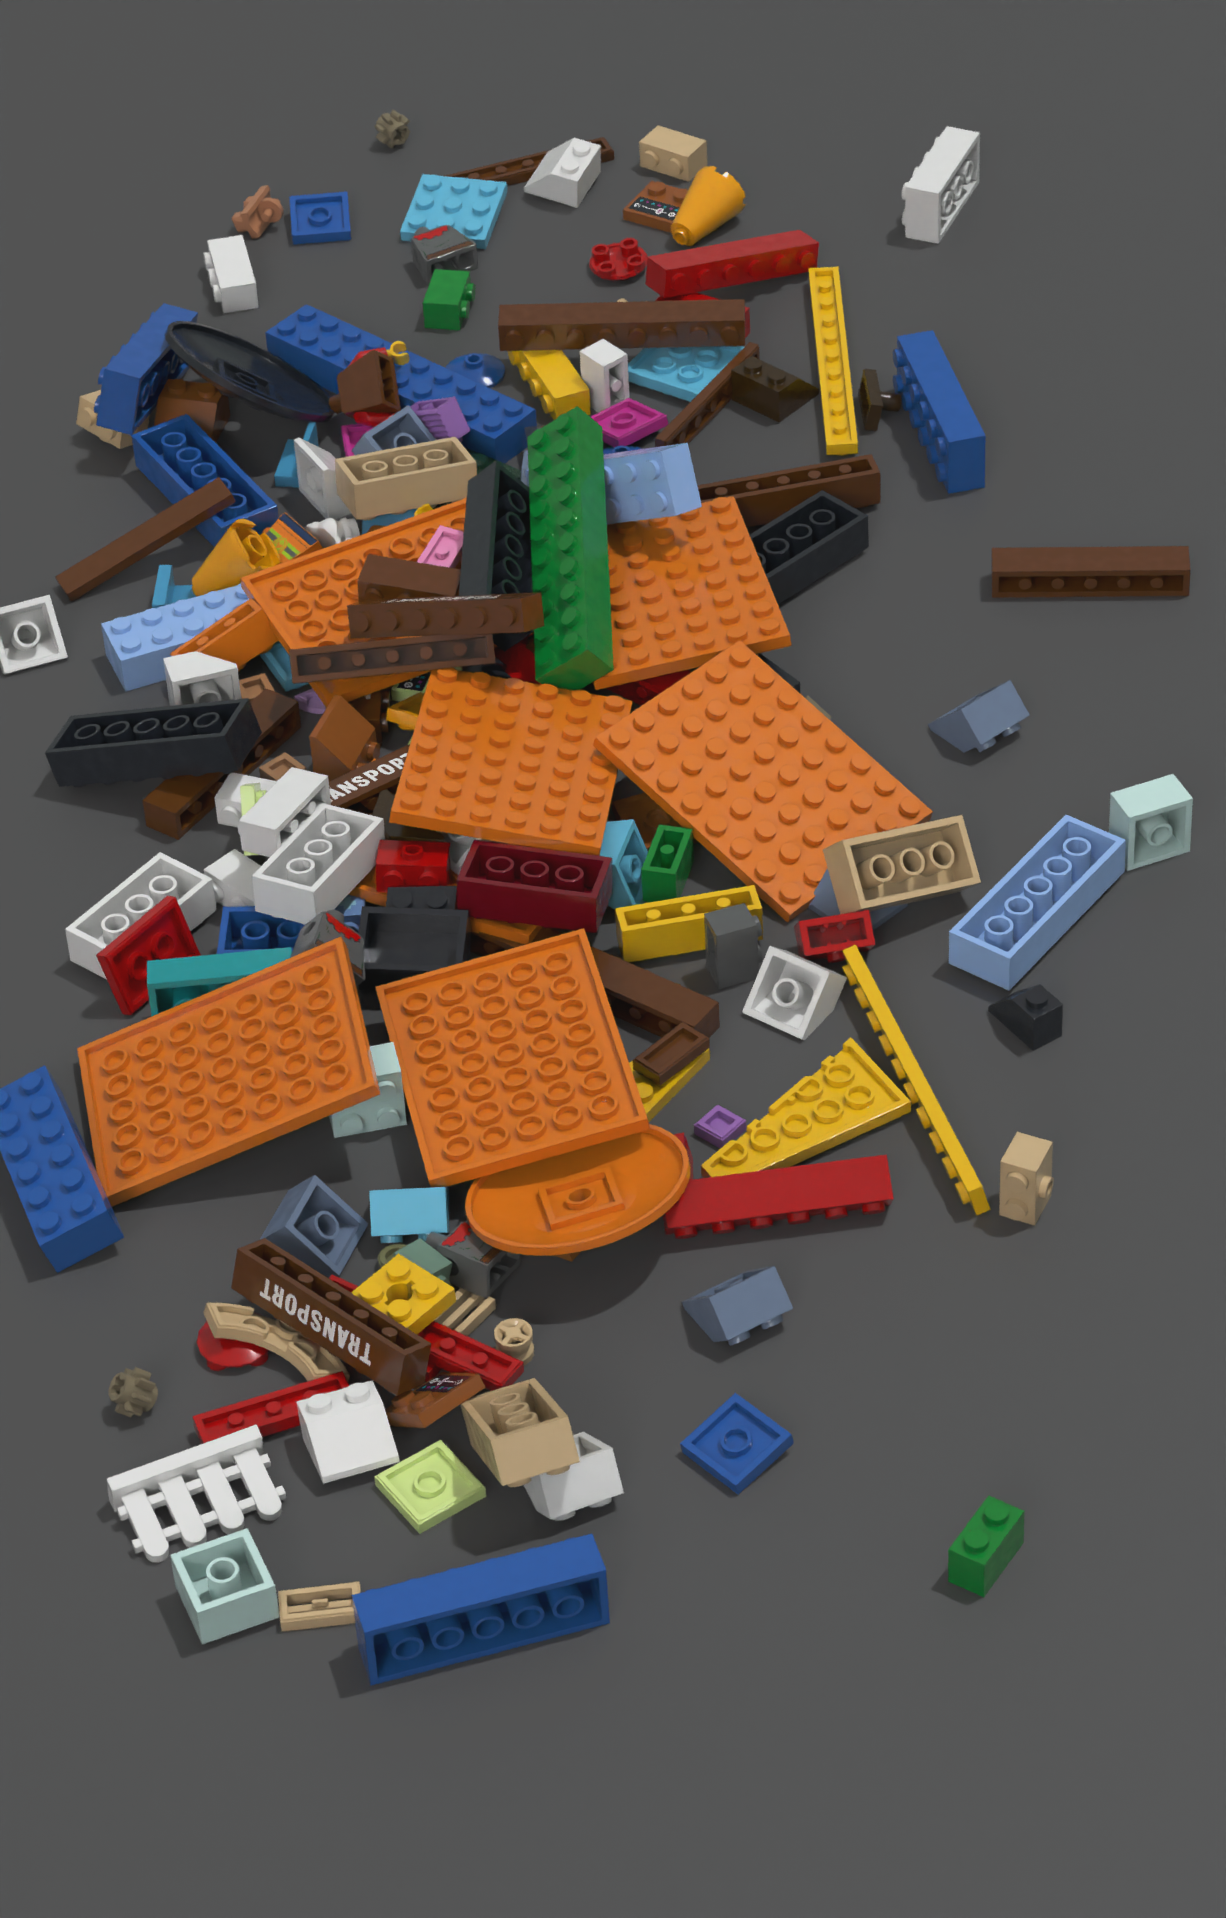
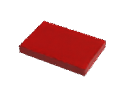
M166 896L96 956L122 1014L132 1015L149 1000L147 961L201 956L176 897Z

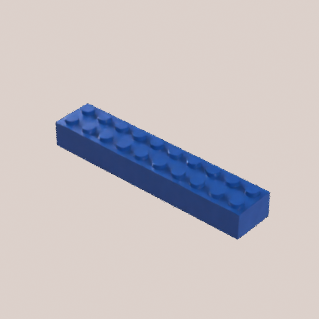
M307 304L265 332L268 352L288 362L310 377L319 386L335 394L339 393L338 374L348 367L358 352L382 347L389 350L392 343ZM408 350L404 351V353L409 354L410 358L407 364L397 365L394 363L401 410L408 405L412 406L418 401L456 397L470 428V431L462 436L463 441L461 444L474 459L488 466L495 461L503 466L527 448L525 427L537 426L536 409Z

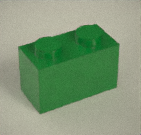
M434 270L423 300L425 328L461 329L464 318L468 319L470 301L474 302L476 287L474 283H471L470 271Z
M658 825L641 869L644 902H656L681 897L694 862L693 829Z
M988 1495L948 1549V1582L981 1597H985L1024 1543L1025 1511Z

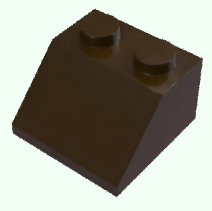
M750 356L731 370L732 400L779 423L819 395V389L753 356Z

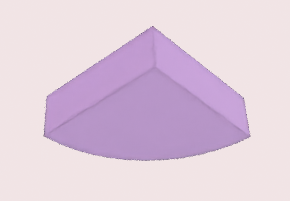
M313 688L294 696L295 700L298 701L299 708L303 711L323 714L326 710L325 705Z

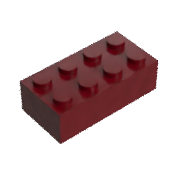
M474 840L456 880L457 910H468L469 916L476 919L485 918L513 924L523 923L538 925L544 928H560L575 931L584 928L585 932L597 933L612 895V858Z

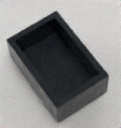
M362 906L359 934L363 939L365 980L358 985L359 990H376V986L469 961L472 927L468 910Z

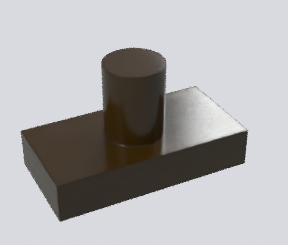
M864 369L858 391L864 429L877 431L882 410L899 412L901 393L880 391L876 370Z

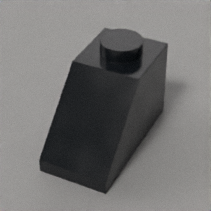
M1041 984L1016 991L988 1006V1011L1032 1051L1062 1036L1063 1004Z

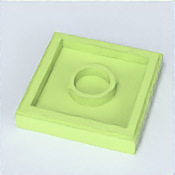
M441 1439L374 1476L375 1486L419 1534L486 1497L485 1486Z

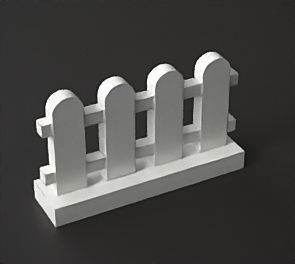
M257 1425L107 1478L109 1501L114 1512L118 1513L121 1521L129 1518L137 1536V1539L132 1540V1547L135 1553L143 1551L146 1558L155 1563L162 1562L168 1557L169 1541L181 1537L183 1543L189 1548L203 1544L207 1540L206 1528L218 1523L226 1534L243 1530V1514L257 1510L258 1515L263 1520H276L282 1513L281 1500L286 1499V1492L283 1486L275 1488L267 1473L266 1468L271 1467V1461L267 1454L263 1455V1439ZM242 1478L250 1497L237 1502L228 1482ZM204 1491L213 1511L199 1515L191 1495ZM167 1505L175 1525L162 1529L153 1509Z

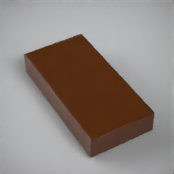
M681 1022L634 1058L633 1070L661 1086L710 1048V1040L704 1034Z

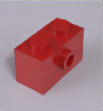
M380 840L376 858V892L387 893L388 887L449 886L451 873L450 842Z
M869 910L798 921L794 926L799 956L807 960L827 958L828 963L841 962L846 960L842 951L856 945L859 952L869 951L875 946Z

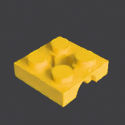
M397 1254L351 1292L415 1334L420 1333L456 1302L455 1288L400 1254Z

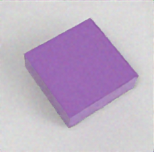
M718 1104L694 1124V1134L718 1148H722L730 1140H735L746 1130L745 1119Z

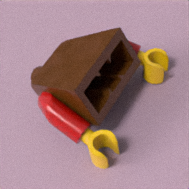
M396 341L389 350L382 347L358 352L348 367L337 376L339 393L329 398L331 410L335 414L343 412L344 415L353 418L356 423L373 428L399 412L401 407L394 363L405 365L409 362V354L404 353L407 350L406 345L401 341Z

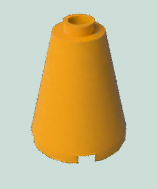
M704 166L697 172L671 225L672 236L677 243L687 246L694 245L737 216L745 208L746 204H743V200L746 197L745 192L729 173L724 172L722 175L715 172L717 167Z
M238 519L233 522L192 577V590L195 596L236 586L241 583L240 578L279 564L280 556L269 536L265 532L259 535L252 529L256 526L252 521Z

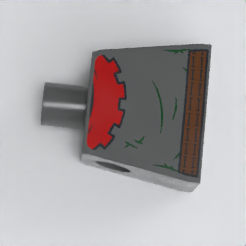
M443 225L431 230L427 227H420L411 238L413 262L428 286L435 269L458 271L478 269L476 243L449 225Z
M337 910L322 911L300 930L290 958L333 939L342 937L347 945L355 984L358 986L365 980L363 939L359 933L344 924V915Z
M468 1221L461 1222L447 1236L431 1232L426 1239L428 1245L453 1263L449 1278L450 1283L484 1298H488L521 1264V1254L502 1251L483 1242L473 1232Z

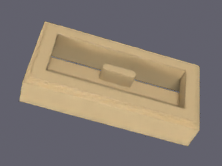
M460 1288L455 1293L456 1302L434 1321L468 1336L496 1309V1302L490 1296L484 1299V1297ZM476 1306L477 1308L463 1321V1318Z
M360 1582L278 1591L282 1632L355 1623L352 1599L348 1598L361 1593Z

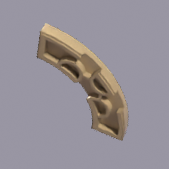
M206 1303L203 1314L214 1338L245 1341L266 1348L290 1362L302 1373L307 1381L343 1371L348 1382L350 1375L338 1357L331 1355L326 1349L312 1340L303 1337L301 1333L286 1323L254 1314L255 1308L227 1303Z

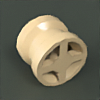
M509 1318L496 1326L494 1330L496 1350L524 1362V1366L527 1365L534 1357L533 1330L531 1325L519 1318Z

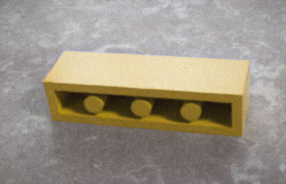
M562 350L508 351L511 364L518 367L522 380L529 383L533 396L540 399L544 412L546 414L549 413L553 420L576 406L587 415H591L589 388Z
M755 885L615 908L617 942L622 959L626 962H635L706 950L704 914L742 903L746 904L752 916L756 915L762 929V935L758 937V941L763 940L762 906Z

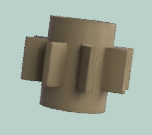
M392 110L391 114H382L374 126L379 132L376 135V139L390 148H393L395 144H403L411 132L406 126L410 120L395 110Z
M135 1367L133 1370L125 1368L124 1373L119 1372L114 1376L108 1393L111 1401L117 1403L115 1412L131 1418L133 1414L142 1416V1412H148L152 1409L158 1396L156 1383L149 1381L152 1373Z

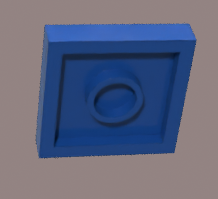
M348 192L289 196L293 245L351 240Z
M735 1393L680 1443L682 1453L739 1495L791 1447L794 1442L791 1433Z

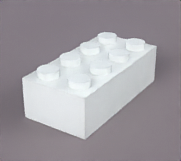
M946 126L940 137H936L933 147L929 152L925 153L923 162L914 169L912 178L904 184L902 189V199L905 200L902 224L905 225L906 238L936 244L940 243L979 184L980 132Z
M322 803L252 875L255 911L306 925L322 911L334 910L376 865L380 840H385L384 818Z
M159 852L65 929L70 961L106 979L96 955L166 896L176 897L188 927L192 931L217 910L213 879Z

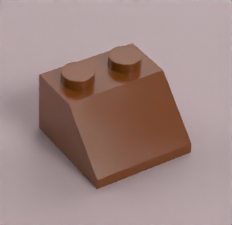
M168 379L158 396L154 426L187 414L216 443L230 418L228 397L221 394L209 382L200 383L183 379Z
M334 695L309 736L313 772L327 775L329 781L370 763L374 758L378 759L380 755V743H377L375 727L342 696Z

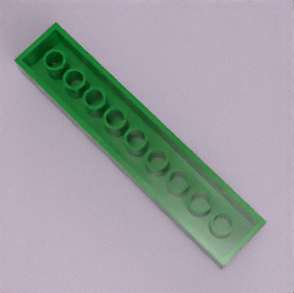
M576 406L567 413L561 414L557 419L541 429L535 430L527 437L533 593L541 592L545 625L544 627L534 629L535 676L540 684H552L557 688L580 690L614 670L602 426Z

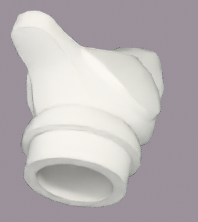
M327 518L321 522H312L306 526V531L315 537L324 548L343 542L347 537L354 538L360 536L355 518H342L339 521Z

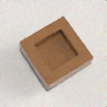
M265 673L239 680L242 699L249 698L251 701L266 688L275 692Z
M284 752L260 766L259 773L260 778L277 781L291 767L307 770V767Z

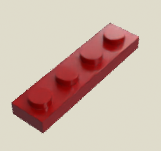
M343 1371L194 1415L192 1416L194 1428L201 1444L253 1425H257L262 1437L300 1426L297 1401L310 1398L315 1394H325L348 1387L349 1384Z

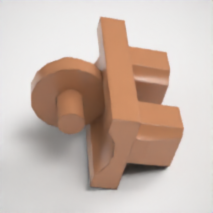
M269 185L261 186L254 196L247 197L244 201L243 211L236 212L233 215L232 221L237 232L248 231L252 239L259 238L270 222H277L283 216V206L280 200L271 198Z

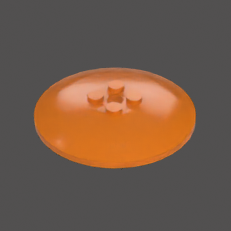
M649 1124V1130L479 1177L473 1181L466 1196L465 1209L468 1222L473 1232L483 1242L502 1251L533 1256L562 1255L601 1247L628 1237L645 1228L664 1215L678 1201L685 1191L690 1178V1162L687 1150L675 1135L661 1127Z

